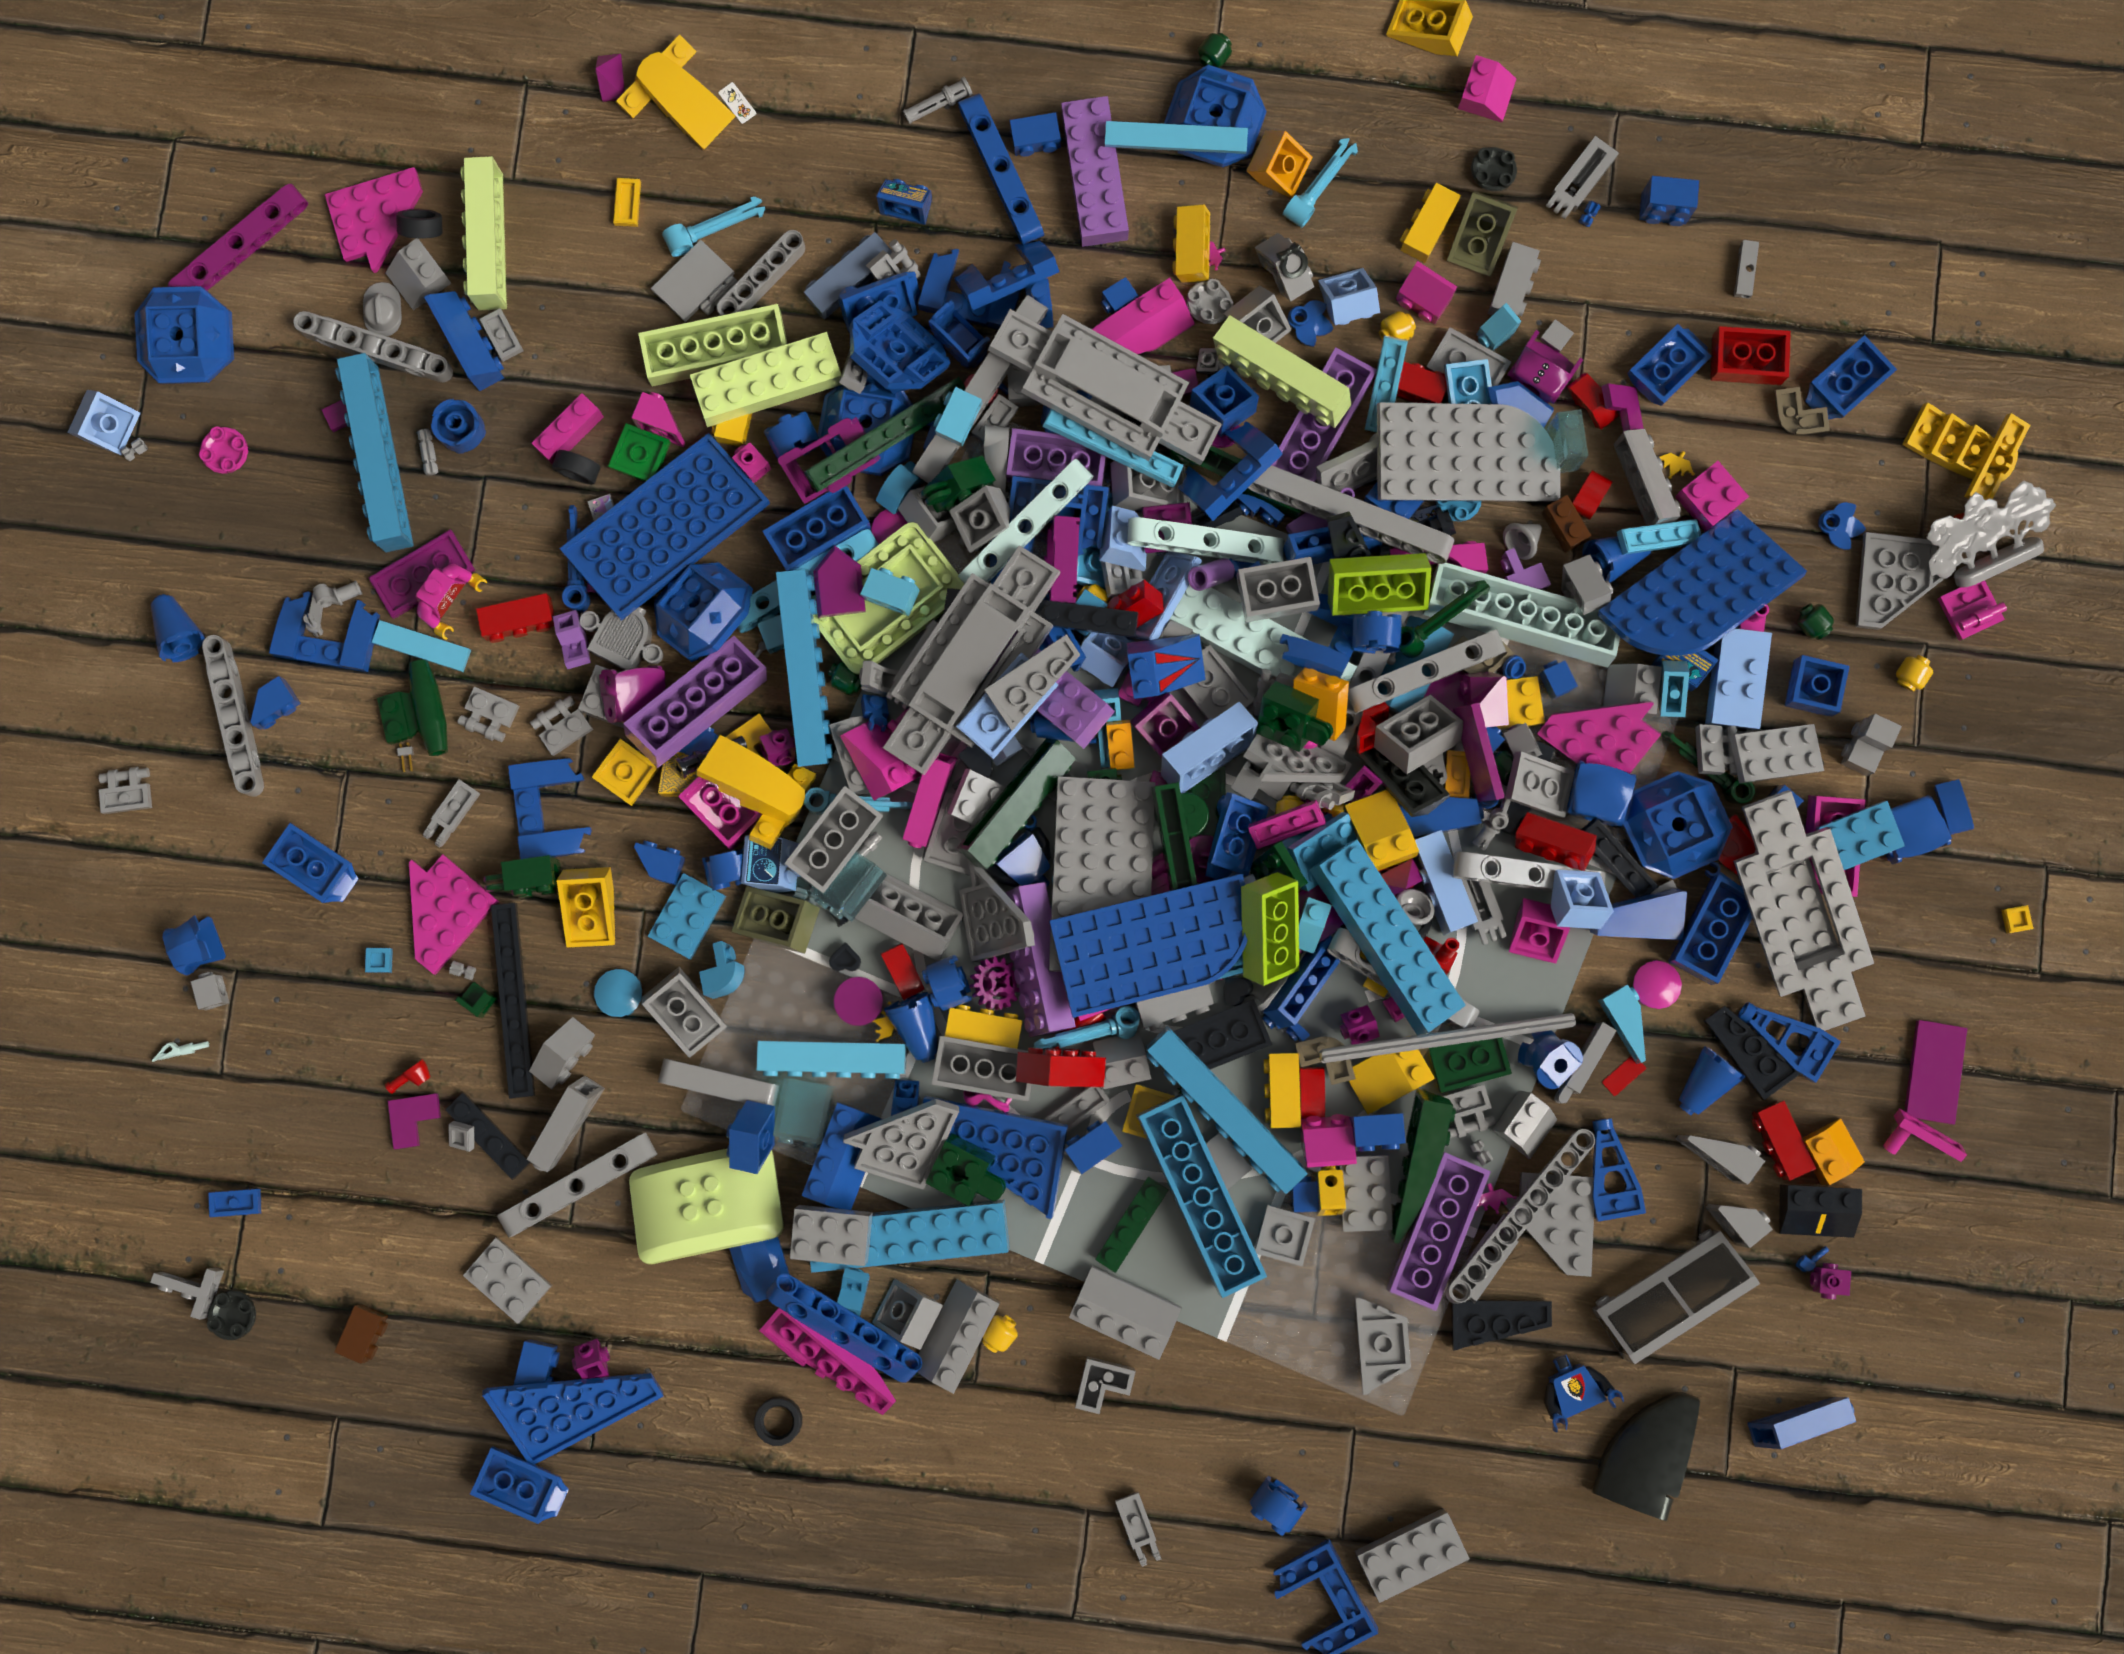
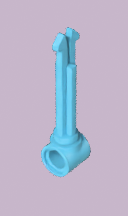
M1349 138L1340 139L1338 142L1340 145L1339 149L1305 193L1298 196L1295 195L1290 200L1282 215L1303 228L1315 211L1314 205L1318 197L1350 155L1357 154V144L1355 143L1349 147L1344 155L1340 157L1348 145Z
M753 196L750 198L751 202L692 227L685 228L683 224H675L668 227L662 232V236L673 257L685 255L693 247L692 243L697 242L698 239L757 214L759 218L763 217L765 206L755 208L762 200Z
M812 788L805 794L804 803L811 813L821 815L837 795L832 793L830 795V791H824L821 788ZM817 795L824 798L823 804L819 807H813L811 805L812 798ZM859 796L880 812H889L890 808L912 809L913 806L911 802H890L888 797H880L873 800L872 797Z
M1124 1006L1106 1021L1055 1034V1037L1049 1039H1039L1034 1043L1035 1047L1033 1048H1043V1051L1047 1048L1058 1046L1063 1048L1107 1035H1116L1122 1039H1130L1137 1032L1140 1014L1135 1008ZM1126 1020V1021H1129L1131 1024H1130V1025H1126V1024L1122 1023L1121 1021Z

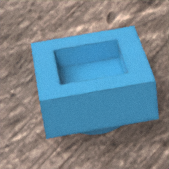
M366 948L365 972L392 973L393 949Z

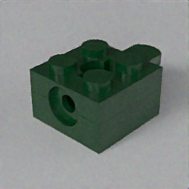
M982 455L947 465L923 488L920 494L922 498H927L925 500L926 505H932L936 513L943 511L950 513L952 508L984 486H990L996 479Z
M1277 681L1262 696L1256 731L1258 735L1300 752L1308 741L1320 746L1326 744L1333 735V727L1330 723L1316 718L1319 699Z
M547 855L501 862L502 874L483 877L485 883L503 881V883L485 886V892L504 890L511 893L512 896H518V899L530 898L532 893L535 892L542 893V895L556 894V889H558L557 879L561 874L560 860Z
M953 1133L945 1141L925 1184L967 1206L973 1202L977 1194L991 1201H996L1006 1190L1005 1180L989 1172L996 1156Z

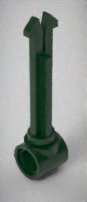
M1485 580L1477 581L1474 583L1475 586L1461 594L1421 625L1401 627L1400 651L1408 658L1419 656L1424 650V641L1428 639V636L1469 607L1481 595H1487L1490 590L1489 584Z
M1667 730L1661 733L1662 738L1679 749L1678 754L1698 768L1697 749L1688 742L1684 744L1673 733ZM1727 772L1721 775L1705 774L1720 785L1719 787L1723 789L1724 797L1729 803H1747L1754 797L1755 788L1752 782L1739 784L1738 776L1730 775ZM1738 785L1741 786L1743 789V795L1741 798H1739L1735 793V789Z

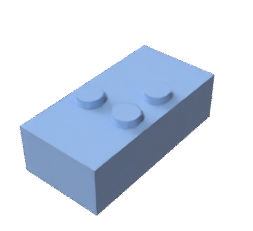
M1733 629L1715 643L1713 656L1718 661L1711 671L1706 725L1736 726L1739 729L1748 730L1760 729L1772 633Z
M1240 702L1236 703L1216 718L1206 720L1197 731L1187 733L1181 742L1163 753L1161 776L1168 784L1179 782L1180 792L1185 793L1247 750L1256 737L1258 722Z
M1442 830L1416 839L1415 842L1419 853L1413 860L1423 878L1422 883L1427 896L1433 903L1434 914L1443 936L1478 922L1462 880L1453 878L1454 860Z

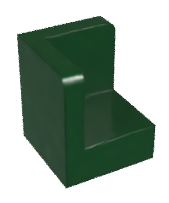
M475 982L470 985L462 997L457 996L455 999L457 1003L479 1018H483L497 1000L495 996Z

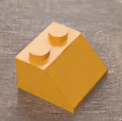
M1266 130L1246 171L1259 184L1293 198L1311 162L1312 156L1286 131Z
M1841 1118L1802 1138L1817 1168L1813 1171L1821 1185H1831L1853 1173L1865 1162Z

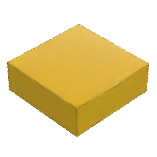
M2028 905L2001 910L2007 934L2033 929Z

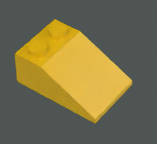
M1399 0L1386 35L1392 39L1434 54L1458 57L1473 15L1466 0Z
M1387 790L1344 806L1350 816L1358 841L1378 871L1417 857L1419 849L1411 829L1396 799Z
M611 867L562 870L557 879L566 947L615 945L614 888Z
M1411 1050L1370 1056L1353 1066L1356 1079L1348 1082L1367 1115L1435 1078L1420 1051Z

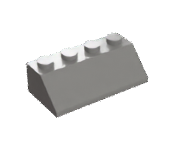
M1645 429L1623 432L1614 443V448L1645 525L1675 522L1680 517V505L1672 497L1671 483L1668 478L1664 477L1662 472L1663 464L1660 457L1655 455L1653 450L1654 442L1651 435H1647Z
M844 786L783 865L803 881L824 894L883 815Z
M878 870L860 896L852 917L939 961L963 918V913Z
M940 1036L931 1085L1029 1102L1032 1084L1016 1082L1018 1052L1028 1051Z
M1091 1266L1072 1307L1069 1318L1159 1360L1182 1307L1097 1267Z
M957 1279L918 1354L922 1359V1367L918 1373L932 1383L954 1394L1000 1301Z

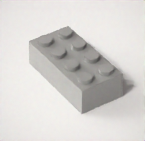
M1444 1508L1354 1551L1379 1603L1470 1559L1448 1512Z

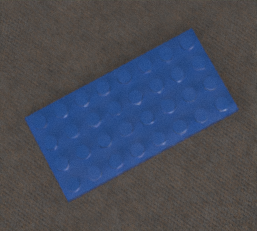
M708 433L559 549L622 621L668 585L670 581L682 574L690 564L696 563L766 508L770 502L711 434Z

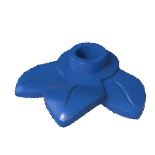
M1317 300L1309 301L1304 307L1296 306L1292 308L1288 314L1289 325L1296 330L1297 339L1304 345L1314 347L1316 336L1327 335L1333 330L1330 321L1322 315L1327 306L1324 302ZM1302 316L1303 321L1297 322L1295 317Z
M1840 503L1834 510L1822 513L1818 519L1821 531L1828 534L1830 542L1835 547L1843 550L1851 548L1850 538L1856 537L1866 530L1865 526L1857 518L1853 517L1856 505L1852 503ZM1827 519L1832 520V527L1827 525Z

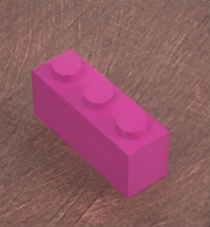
M581 393L532 442V445L544 458L553 464L558 450L570 451L604 416Z

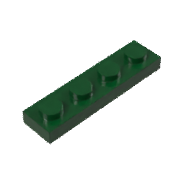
M1148 1176L1095 1260L1116 1273L1169 1189Z

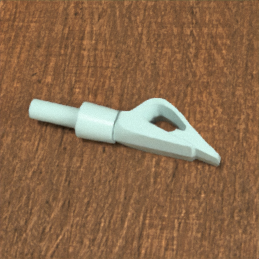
M169 1042L163 1046L152 1062L195 1053V1050L209 1047V1042L188 1043L182 1046ZM169 1046L172 1047L171 1052L164 1053Z

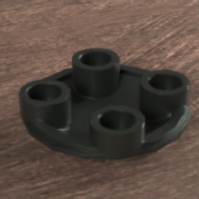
M1497 147L1481 148L1471 164V172L1475 182L1483 189L1489 191H1502L1508 188L1514 182L1517 174L1516 162L1514 161L1515 155L1511 151H1505Z
M228 1291L218 1294L208 1311L207 1328L224 1340H237L244 1337L251 1331L255 1323L256 1309L253 1301L248 1295L240 1291Z

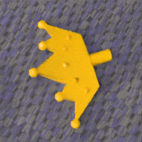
M1681 451L1679 457L1673 453L1660 456L1661 461H1664L1663 468L1669 466V479L1679 471H1681V476H1684L1686 472L1691 473L1692 476L1695 475L1690 461L1683 459L1684 451Z
M881 1011L885 1016L884 1018L872 1021L881 1028L880 1030H875L876 1033L880 1034V1037L875 1040L876 1042L890 1037L893 1029H895L884 1011Z

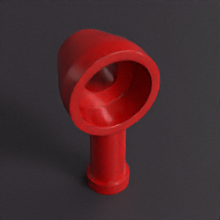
M423 1059L397 1078L387 1082L385 1087L388 1092L393 1094L396 1092V1089L408 1081L419 1086L428 1080L431 1076L426 1062Z

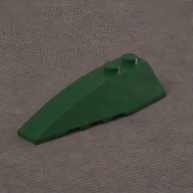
M1419 1088L1415 1092L1406 1135L1409 1154L1403 1157L1402 1160L1405 1179H1401L1398 1185V1198L1401 1199V1203L1397 1202L1395 1204L1392 1223L1393 1230H1391V1238L1397 1244L1400 1243L1414 1222L1428 1196L1442 1159L1444 1147L1449 1145L1451 1133L1448 1131L1450 1122L1454 1121L1456 1109L1449 1099Z

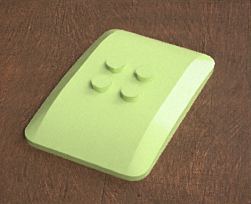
M917 523L905 524L857 561L862 569L863 587L871 568L876 570L885 568L893 572L895 577L907 576L915 580L914 584H916L920 591L909 616L866 600V612L824 618H818V612L816 615H813L814 623L819 624L820 632L848 669L855 674L860 673V669L863 668V661L880 663L925 629L926 625L931 623L932 620L935 621L944 613L947 588L962 589L964 583L958 577L959 574L930 538L928 539ZM915 529H917V530L920 532V534H921V535L923 536V538L927 541V543L924 542V540L921 538V536L918 534V532H917ZM816 594L811 599L816 600Z
M727 1149L684 1157L635 1170L630 1176L629 1185L639 1258L646 1264H656L778 1237L783 1231L784 1224L772 1150L758 1174L730 1169L729 1158L726 1155Z

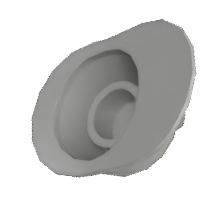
M380 282L373 284L364 294V322L369 331L383 336H391L398 331L401 325L400 294L396 287L389 283Z

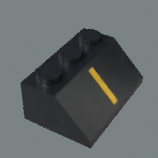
M1780 1184L1779 1234L1854 1238L1862 1216V1189Z

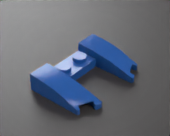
M1040 240L1032 243L1016 244V249L1026 264L1016 266L1013 270L1002 275H996L988 281L971 264L967 267V270L954 278L955 282L972 310L978 309L1059 273L1055 257L1049 248Z
M953 249L952 254L939 257L937 253H934L919 299V310L935 314L947 302L952 301L955 310L967 322L999 330L1010 309L1016 312L1021 289L972 310L963 294L949 291L959 249ZM1004 261L1000 275L1011 271L1009 269L1011 267L1009 262Z
M1244 422V425L1237 429H1229L1224 432L1247 455L1215 486L1211 485L1190 466L1185 471L1187 475L1182 485L1178 486V489L1212 521L1283 455L1276 443L1248 422Z
M1013 476L1009 504V523L1052 481ZM1086 485L1065 506L1081 509L1078 541L1079 556L1084 554L1083 549L1097 544L1098 549L1102 548L1109 487ZM1064 486L1055 488V498L1061 499L1066 495V488ZM1029 520L1022 521L1019 526L1021 533H1028L1032 527ZM1030 542L1024 547L1025 549L1029 550Z
M304 592V597L292 601L289 597L285 598L269 651L271 655L368 673L374 646L372 640L380 617L377 612L373 615L369 614L363 609L366 604L357 600L345 642L340 643L304 637L306 622H304L303 617L304 615L308 617L312 598L311 592Z
M1318 593L1319 608L1308 613L1338 627L1329 646L1326 647L1309 640L1282 634L1279 640L1280 644L1288 646V651L1283 652L1282 659L1301 668L1315 669L1318 672L1341 678L1354 651L1352 648L1353 615L1356 614L1332 616L1328 604V595Z
M571 758L508 766L519 829L520 859L547 855L555 858L585 852L584 849L579 847L583 835H591V827L545 832L539 788L585 781L581 773L575 775L568 765L573 762Z
M1330 1539L1321 1542L1274 1570V1575L1280 1574V1589L1275 1590L1276 1599L1319 1577L1341 1617L1339 1621L1303 1641L1301 1645L1304 1649L1308 1650L1312 1645L1323 1654H1340L1378 1634L1377 1624L1354 1588Z

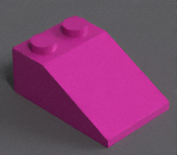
M868 722L840 735L869 793L873 800H876L917 779L922 774L883 748L891 736L886 729L884 732H881V727L874 724L873 730L870 731L867 727Z
M701 777L696 778L678 796L731 851L745 839V836L750 835L762 816L759 812L741 806L739 799L718 791L717 784Z

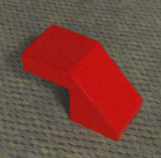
M1585 372L1567 386L1575 404L1588 411L1596 428L1602 430L1619 416L1617 410L1605 408L1602 388L1588 373Z
M1385 702L1363 711L1357 734L1356 751L1359 754L1374 748L1376 726L1389 719V706Z

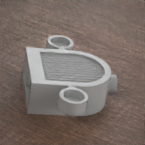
M638 607L622 621L613 611L609 612L602 622L595 612L586 611L581 615L580 625L586 631H597L587 649L599 658L622 670L637 668L642 658L649 664H658L663 659L662 649L656 644H650L652 630L649 622L644 617L646 611L641 607Z

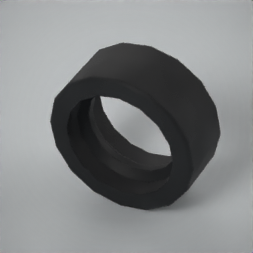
M410 209L396 214L397 233L401 236L424 239L435 238L443 233L442 215L436 211Z
M558 450L551 468L564 477L580 483L593 485L596 482L601 467L593 460L566 450Z
M773 1397L766 1400L758 1408L754 1417V1428L758 1437L764 1443L772 1446H783L791 1442L798 1435L802 1427V1413L799 1406L793 1400L786 1397ZM776 1406L786 1408L793 1417L791 1430L782 1436L770 1434L764 1425L766 1412Z

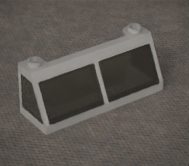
M1711 1229L1704 1231L1698 1236L1700 1240L1696 1243L1697 1245L1619 1295L1610 1298L1608 1295H1605L1595 1302L1596 1306L1592 1308V1311L1624 1360L1633 1364L1638 1363L1760 1284L1721 1231H1712Z

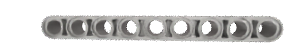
M1027 295L1016 312L1040 325L1048 308ZM989 352L964 390L981 398L983 402L972 427L1013 366L1012 363L992 352ZM935 435L912 473L927 483L931 482L949 464L960 446Z
M1272 465L1248 487L1253 492L1326 520V517L1349 511L1361 534L1411 554L1426 553L1428 560L1437 564H1445L1454 544L1453 537L1446 533Z
M1580 1129L1570 1135L1445 1289L1446 1298L1451 1303H1463L1472 1296L1595 1144V1137L1591 1131ZM1578 1135L1585 1137L1587 1141L1585 1148L1577 1144L1576 1138ZM1562 1154H1567L1571 1157L1572 1163L1570 1166L1562 1163ZM1547 1172H1551L1556 1176L1555 1185H1551L1546 1181ZM1532 1191H1536L1541 1195L1539 1204L1531 1200L1530 1194ZM1516 1210H1522L1525 1213L1526 1220L1524 1223L1516 1220ZM1502 1228L1510 1232V1240L1508 1242L1503 1241L1499 1236ZM1486 1247L1494 1250V1260L1490 1261L1484 1257ZM1471 1266L1479 1270L1480 1274L1477 1280H1473L1468 1274V1269ZM1455 1285L1461 1286L1464 1290V1295L1461 1299H1457L1452 1293Z

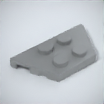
M1355 1297L1362 1394L1367 1395L1375 1388L1389 1382L1395 1376L1411 1368L1407 1317L1360 1297Z

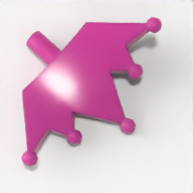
M1210 241L1209 267L1214 265V269L1217 271L1222 261L1220 253L1225 252V248L1217 250L1214 242Z
M1490 1183L1487 1184L1489 1192L1481 1195L1477 1208L1483 1206L1484 1210L1487 1211V1206L1490 1205L1496 1211V1214H1499L1498 1209L1501 1201L1504 1202V1205H1507V1198L1516 1200L1517 1197H1513L1503 1189L1494 1191Z

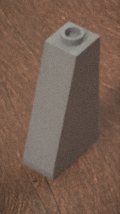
M583 1076L567 1087L527 1158L536 1169L548 1172L557 1165L603 1093L604 1087L586 1076Z

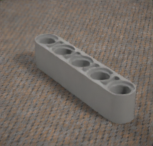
M789 230L784 233L719 300L717 310L720 316L727 315L724 314V310L728 307L735 308L733 313L750 310L805 252V243L800 232ZM792 241L799 242L798 246L794 248L788 245ZM777 257L783 258L780 264L772 263ZM760 274L767 275L766 279L763 281L756 280L757 276ZM747 290L751 292V294L746 298L740 297V294L743 291Z
M665 1058L663 1059L658 1082L725 1099L742 1103L749 1100L772 1106L776 1104L780 1087L779 1085Z

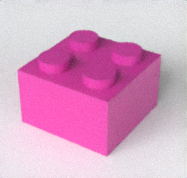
M1717 461L1684 487L1675 497L1693 519H1697L1699 526L1707 532L1741 505L1749 496L1723 465Z

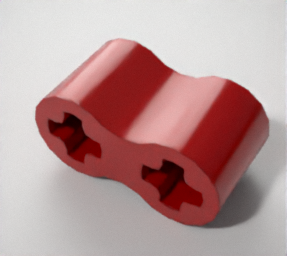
M1591 470L1572 501L1578 514L1590 520L1613 481Z

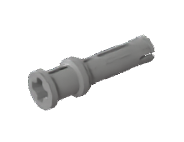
M963 76L961 81L949 87L945 85L941 92L906 110L904 109L903 113L908 123L911 124L947 104L953 106L956 101L966 96H973L966 78Z

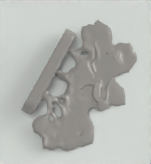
M2022 481L2011 492L2006 506L2002 509L1997 508V501L1990 498L1984 500L1981 494L1975 492L1965 504V516L1962 520L1949 515L1932 523L1927 539L1933 545L1939 546V549L1928 561L1931 576L1937 574L1939 577L1947 579L1959 564L1964 563L1967 565L1954 573L1955 583L1959 587H1970L2044 552L2042 539L2038 537L2023 539V537L2029 530L2043 532L2048 528L2050 512L2056 507L2053 499L2046 497L2045 490L2040 487H2034L2026 481ZM2026 520L2025 528L2020 530L2019 535L2018 526L2021 521ZM2030 521H2033V526L2029 528ZM2011 529L2015 531L2014 535L2009 532ZM2004 536L2014 538V544L1999 551L1996 550V543L2000 538ZM1978 551H1991L1990 555L1974 562ZM1963 552H1966L1967 558L1962 557Z

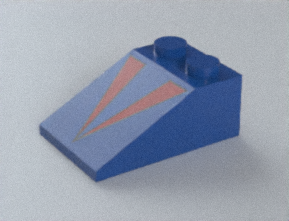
M1200 634L1127 643L1134 699L1159 696L1206 680Z

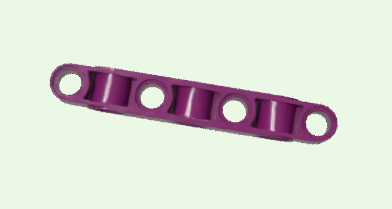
M293 184L285 185L172 278L167 287L201 286L208 291L307 208L308 201ZM279 211L276 218L270 219L272 212ZM237 241H242V246L234 249V244ZM206 270L204 278L198 279V274Z

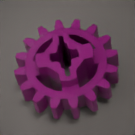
M996 957L989 958V961L987 959L980 961L981 965L974 967L977 974L970 975V978L974 980V984L969 985V988H975L976 991L972 994V997L979 996L978 1004L986 1003V1009L988 1010L994 1008L996 1011L1001 1010L1003 1007H1010V1002L1018 1000L1014 994L1020 993L1014 978L1015 971L1012 970L1013 963L1005 964V958L997 960ZM990 968H997V969H999V970L995 972V971H993V970L990 971L989 969H990ZM997 995L998 997L1001 996L1002 998L1000 1000L993 999V996Z

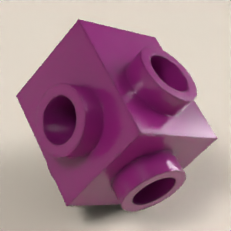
M787 728L774 730L769 734L760 736V752L765 760L775 766L787 765L795 761V737L790 736Z
M1368 1004L1340 1014L1342 1025L1339 1026L1340 1032L1344 1039H1349L1351 1045L1365 1043L1380 1037L1376 1019Z
M1823 1263L1822 1267H1815L1814 1272H1811L1810 1285L1813 1287V1292L1821 1293V1298L1836 1299V1295L1850 1296L1851 1271L1838 1269V1264Z
M598 1339L574 1347L575 1357L572 1358L574 1370L579 1373L582 1379L609 1376L607 1361H610V1355L606 1346L602 1347Z

